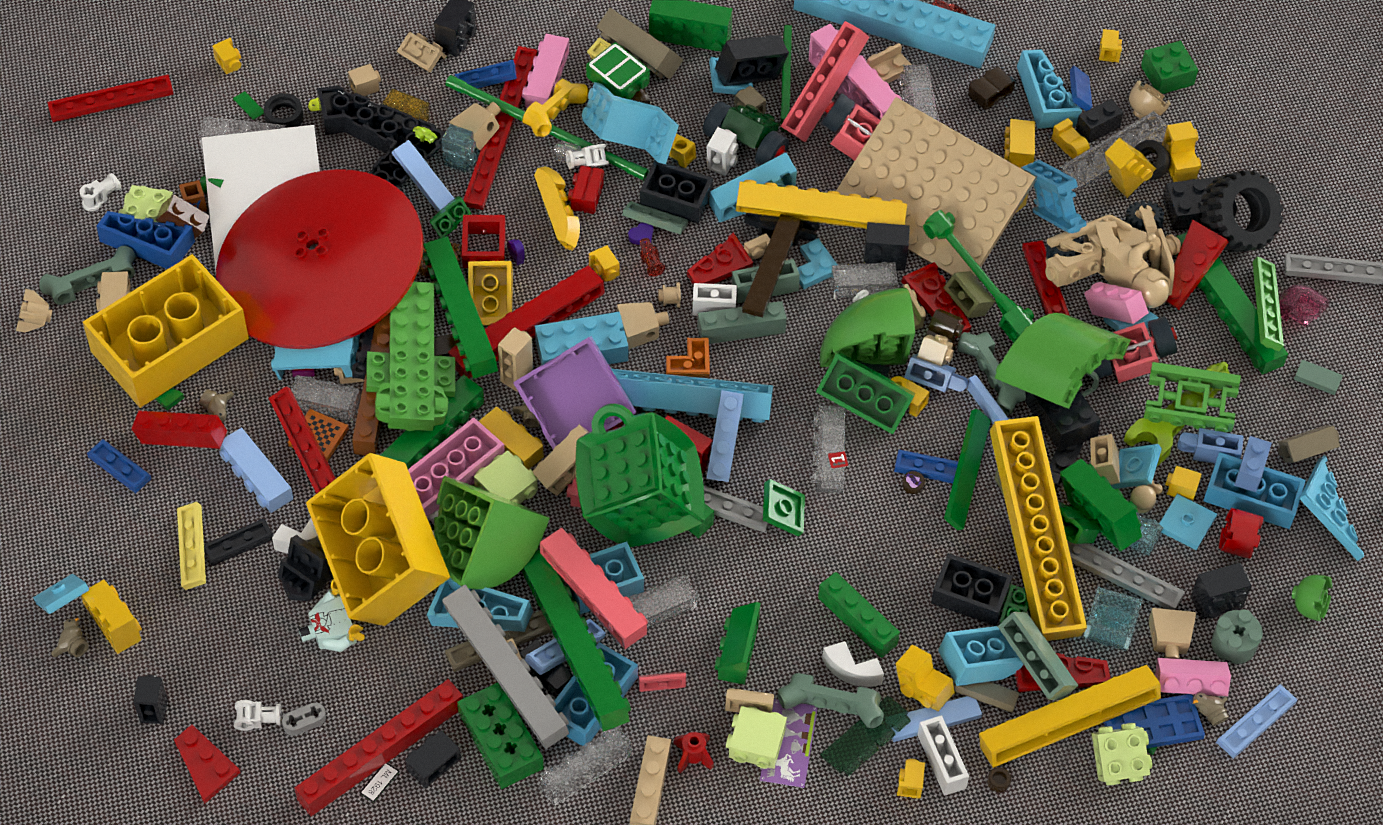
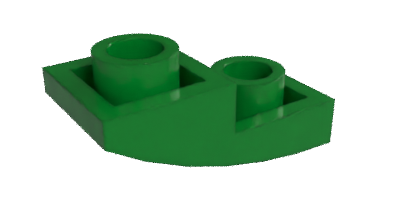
M457 196L442 208L429 223L439 238H443L458 227L457 224L463 221V215H471L472 213L463 199Z
M1011 584L999 624L1013 612L1027 613L1029 605L1025 588Z

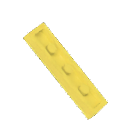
M198 502L177 508L181 587L185 590L206 584L202 506Z

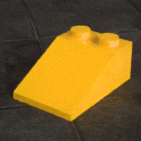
M511 261L468 262V289L483 326H489L491 323H495L505 317L509 312H512L513 264Z

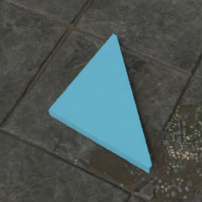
M1323 455L1318 459L1299 499L1352 556L1359 561L1364 557V552L1356 544V541H1358L1353 524L1349 526L1346 517L1348 511L1343 498L1339 499L1335 489L1337 488L1336 480L1333 473L1328 471L1325 464L1327 457Z

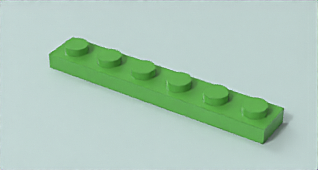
M1257 256L1253 261L1260 343L1267 348L1280 351L1284 346L1276 268L1275 264Z

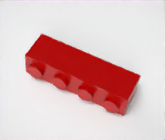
M138 411L131 428L141 444L217 449L221 448L227 433V429L218 415Z

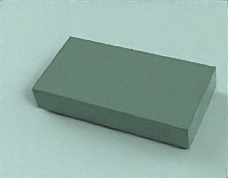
M1302 360L1294 380L1335 395L1343 375Z

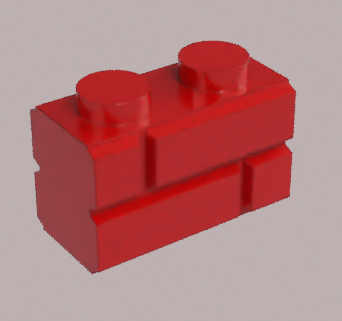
M582 165L579 172L574 173L572 182L574 189H569L568 201H571L572 210L584 211V213L590 214L596 212L605 181L603 169H592Z

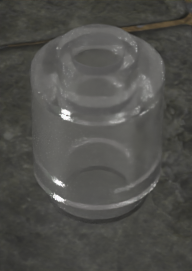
M562 140L555 145L553 154L556 155V160L566 163V151H581V146Z

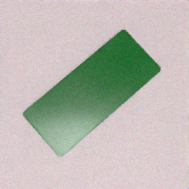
M246 91L233 98L253 120L264 114V110Z

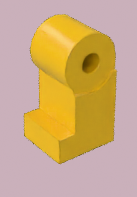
M1067 118L1054 126L1051 139L1072 159H1077L1089 152L1090 146L1086 138L1081 136L1072 127L1073 122Z
M676 134L669 156L676 159L680 166L686 168L697 157L695 143Z
M893 377L892 381L916 393L908 407H910L909 413L917 417L928 404L929 391L904 377Z

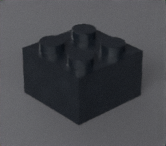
M449 0L434 21L435 43L443 48V52L458 57L460 52L466 49L469 39L476 34V12L473 2Z
M867 222L863 268L905 271L910 225Z
M1240 562L1198 574L1190 597L1200 618L1205 619L1209 617L1212 619L1220 616L1222 613L1241 610L1252 585Z

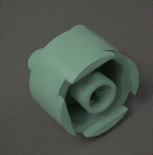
M1243 609L1226 612L1218 619L1212 636V648L1216 655L1223 660L1225 658L1234 664L1245 663L1252 659L1258 649L1263 636L1262 627L1249 610Z

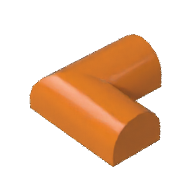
M687 338V356H666V374L709 378V338Z

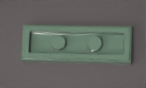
M632 201L623 209L622 216L680 235L688 225L687 219Z

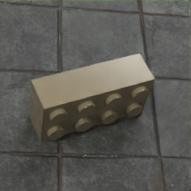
M609 8L596 27L602 31L600 36L611 44L616 42L661 79L665 76L670 80L683 62V59L670 48L612 8Z

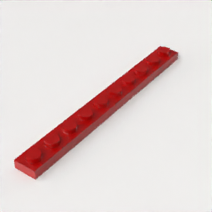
M518 46L513 59L517 79L505 82L500 100L517 108L520 107L523 99V88L528 84L529 71L533 70V60L535 56H538V50ZM502 111L495 116L500 125L499 129L481 149L463 201L469 208L484 209L516 119Z

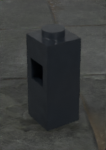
M537 639L520 652L521 658L525 660L527 654L543 645ZM562 663L542 675H539L529 665L531 669L529 673L533 677L536 676L543 687L555 699L574 676Z

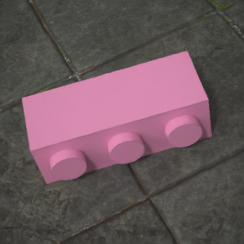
M1097 282L1084 293L1092 315L1134 324L1149 313L1142 293L1138 290Z
M1157 658L1155 677L1160 682L1161 692L1197 694L1202 692L1212 696H1228L1231 675L1227 662Z

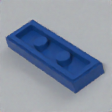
M514 60L455 74V77L475 88L517 79Z
M1073 66L1069 70L1072 102L1083 110L1088 111L1092 108L1090 79L1087 74Z
M104 439L87 453L88 458L135 494L151 480L149 473Z
M898 450L894 472L906 474L910 471H916L921 473L924 478L953 483L958 461Z

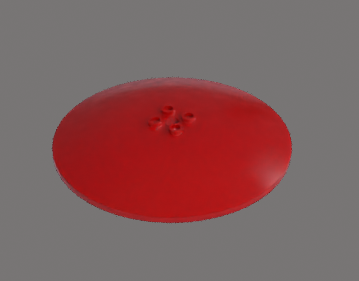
M335 169L312 172L274 187L253 202L240 215L229 230L220 249L216 266V280L243 309L246 328L250 337L272 346L288 349H312L329 346L350 339L371 328L387 316L403 299L413 284L421 264L423 254L422 226L410 200L402 191L385 179L356 170ZM318 244L315 249L309 250L310 246Z

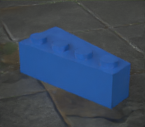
M110 211L106 212L96 226L100 242L116 249L120 246H128L133 249L136 257L166 269L179 263L195 242L191 225H184V227L176 226L175 223L168 221L164 224L154 222V219L151 218L141 220L136 219L133 215Z

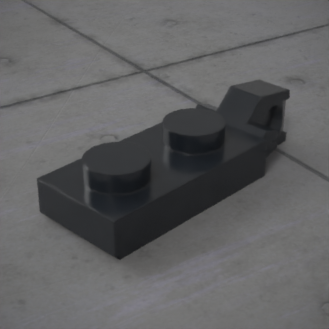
M374 326L367 329L365 334L360 335L359 347H361V350L357 349V363L352 365L353 379H365L367 351L370 352Z
M1083 443L1062 451L1056 449L1050 462L1055 491L1061 480L1060 472L1076 462Z

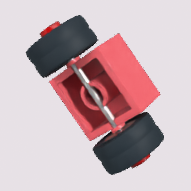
M841 93L834 102L830 101L824 110L827 113L823 117L821 124L832 132L838 130L830 144L855 161L881 120L858 104L853 108L855 102Z
M1164 316L1148 322L1151 337L1144 322L1113 332L1131 339L1123 360H1101V365L1094 370L1099 379L1113 374L1112 368L1118 383L1149 374L1152 362L1159 363L1157 354L1160 358H1164L1177 353L1175 342L1177 335L1174 327H1170L1167 318Z

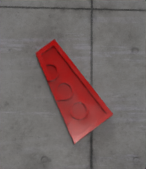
M1192 220L1174 263L1172 295H1168L1165 301L1167 304L1180 310L1229 243L1226 238Z
M935 262L902 277L901 283L903 285L908 284L910 289L915 291L918 302L932 317L935 311L940 308L962 318V325H964L962 333L970 332L971 325L963 311L944 289L946 280L943 275L939 274L938 266Z
M1056 653L1079 685L1077 688L1091 687L1111 679L1107 660L1079 656L1071 658L1065 657V654ZM1023 664L1015 673L1018 692L1041 691V688Z

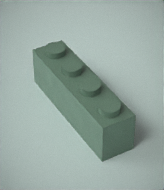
M779 301L768 304L763 318L742 313V307L698 313L697 329L699 338H709V344L783 334L786 331L787 318L783 302Z
M1013 612L997 626L1048 700L1064 699L1079 686L1028 613Z

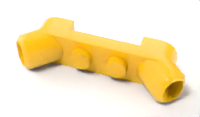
M562 78L555 84L553 96L543 105L535 101L527 108L523 116V123L532 127L535 136L546 137L552 129L550 120H554L560 111H564L568 104H584L587 101L588 87L584 83H571Z

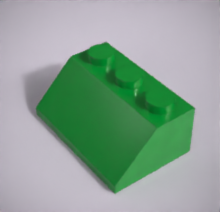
M754 602L733 608L731 617H726L724 630H727L726 637H721L719 650H723L722 656H717L714 669L718 671V680L745 685L759 626L761 603Z

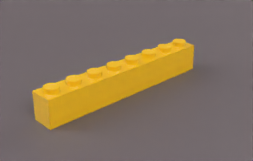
M754 180L739 182L736 204L737 212L780 217V214L800 218L804 221L867 229V222L905 225L907 204L901 200L883 201L880 197H869L868 199L861 198L858 194L846 196L840 195L836 191L823 193L815 188L801 190L793 185L779 187L777 184L769 182L765 183V185L756 184L757 182Z
M1147 665L1135 668L1130 672L1113 677L1098 685H1093L1076 694H1071L1047 706L1030 711L1025 715L1008 720L993 728L986 729L979 733L980 749L994 768L1161 699L1160 682Z

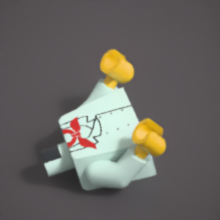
M333 579L331 582L332 589L308 613L311 625L299 628L298 630L302 642L316 638L320 649L342 652L352 644L357 643V641H363L365 636L360 633L363 627L357 624L352 625L351 619L348 618L341 596L338 594L339 591L335 580Z

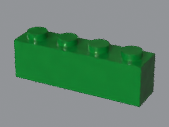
M837 572L833 573L819 585L818 599L880 658H883L898 645L900 631Z

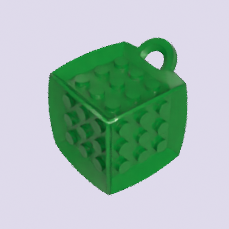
M619 404L602 406L593 416L592 431L581 436L576 441V481L580 506L585 520L605 537L618 544L627 542L629 547L661 541L703 523L705 510L703 478L697 449L692 440L676 425L653 412L633 415L629 409ZM610 416L619 417L625 424L620 428L605 431L604 422Z

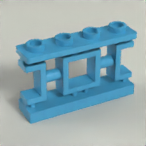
M1041 160L1021 167V169L1037 178L1033 185L1037 197L1033 200L1034 204L1037 205V207L1032 208L1034 214L1068 233H1076L1081 228L1087 226L1086 221L1075 210L1073 197L1076 194L1072 191V189L1078 187L1075 178Z

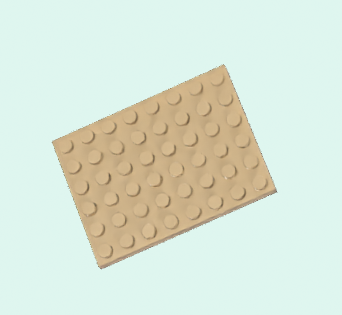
M895 97L836 192L846 196L858 194L861 198L868 199L869 197H880L883 201H890L892 199L903 201V203L907 204L905 225H910L908 250L929 263L935 262L939 269L951 276L954 273L971 271L976 276L947 239L939 240L937 237L930 239L925 234L923 225L926 220L938 210H942L945 214L948 212L952 213L955 217L954 236L981 267L1037 178Z

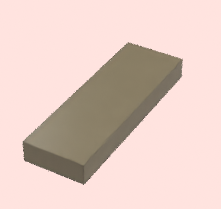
M953 680L955 692L1011 713L1020 695L1019 692L992 682L956 686Z

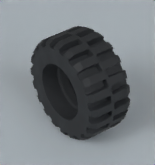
M1243 170L1222 175L1214 179L1212 184L1208 185L1205 190L1207 194L1202 196L1201 202H1203V206H1200V213H1202L1201 224H1204L1206 228L1228 240L1229 243L1224 248V251L1228 250L1229 252L1236 253L1261 249L1267 243H1271L1275 238L1274 235L1278 234L1280 230L1279 224L1283 220V216H1281L1283 205L1280 204V193H1276V186L1273 183H1269V179L1266 176H1260V173L1256 171ZM1237 194L1245 198L1250 208V221L1245 230L1237 224L1233 216V202Z

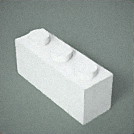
M942 715L920 722L917 735L944 796L966 789L969 775Z

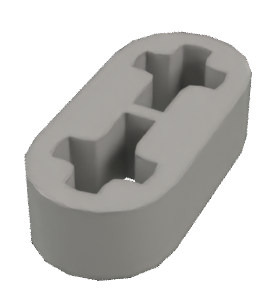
M311 703L288 712L282 719L285 733L294 736L322 725L326 721L325 708L320 703ZM316 711L319 717L315 718L312 716V712ZM294 720L297 726L292 727L289 721Z

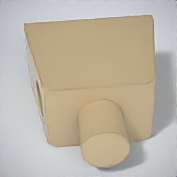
M494 102L486 108L475 103L453 118L449 123L457 136L478 150H481L499 129L500 125L495 116L501 109Z
M650 302L617 305V312H620L628 349L659 338V326L669 324L667 311L655 314L653 305Z
M1152 608L1149 616V627L1154 651L1164 652L1165 658L1179 659V654H1187L1196 612Z

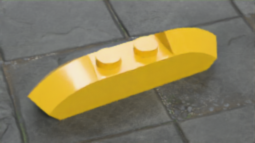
M549 167L537 168L534 176L556 237L565 249L573 251L579 239L580 224L578 217L574 216L571 207L566 204L568 197L564 191L565 181L559 173Z

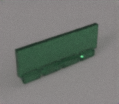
M886 696L879 704L880 709L884 713V719L879 726L867 728L860 719L820 754L821 757L839 773L844 770L850 776L862 765L860 760L857 759L858 757L863 762L867 761L879 750L877 745L874 744L875 742L880 747L884 746L896 735L891 729L892 727L899 732L911 722L907 716V710L891 697Z

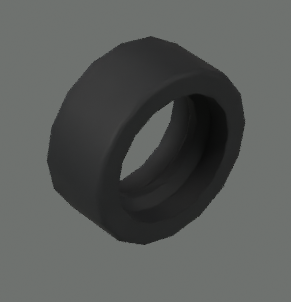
M279 93L270 97L264 104L265 122L272 130L299 127L303 122V107L295 95ZM281 107L293 108L296 111L291 117L285 119L272 116V113Z

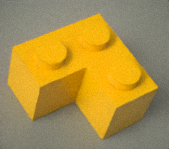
M1191 121L1167 125L1162 146L1168 151L1170 156L1168 171L1173 182L1197 179L1201 169V160L1195 154L1198 132L1193 128Z
M911 645L895 663L901 692L908 698L912 697L920 701L924 707L939 711L955 693L953 679L935 670L931 654Z

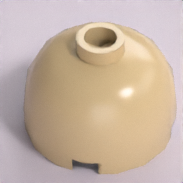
M1137 81L1129 94L1130 106L1134 109L1132 113L1140 119L1144 117L1154 119L1161 116L1171 105L1170 101L1168 100L1165 103L1163 101L1165 97L1163 94L1148 84H1145L1143 87L1140 85L1142 81Z

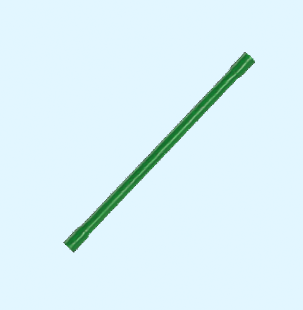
M449 75L445 83L447 87L464 93L487 105L494 102L502 112L520 121L523 120L525 111L481 91L453 75ZM552 125L549 135L576 148L582 149L594 145ZM605 150L606 160L610 164L643 181L646 179L649 169L634 162H629Z

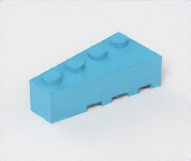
M1042 49L1023 50L1017 64V69L1037 129L1054 128L1055 125L1067 118L1073 122V126H1076L1078 116L1082 110L1072 102L1071 93L1065 90L1062 79L1053 72L1054 67Z
M784 153L710 191L709 205L719 222L745 214V212L736 211L740 181L754 180L757 182L756 184L764 185L769 182L775 183L779 187H786L787 185L796 186L797 170L787 153Z
M451 578L439 586L428 610L427 617L432 626L459 628L442 599L462 587ZM487 587L484 589H474L481 599L479 602L482 608L486 606L493 616L491 621L494 625L499 624L505 631L525 632L533 613L529 600Z

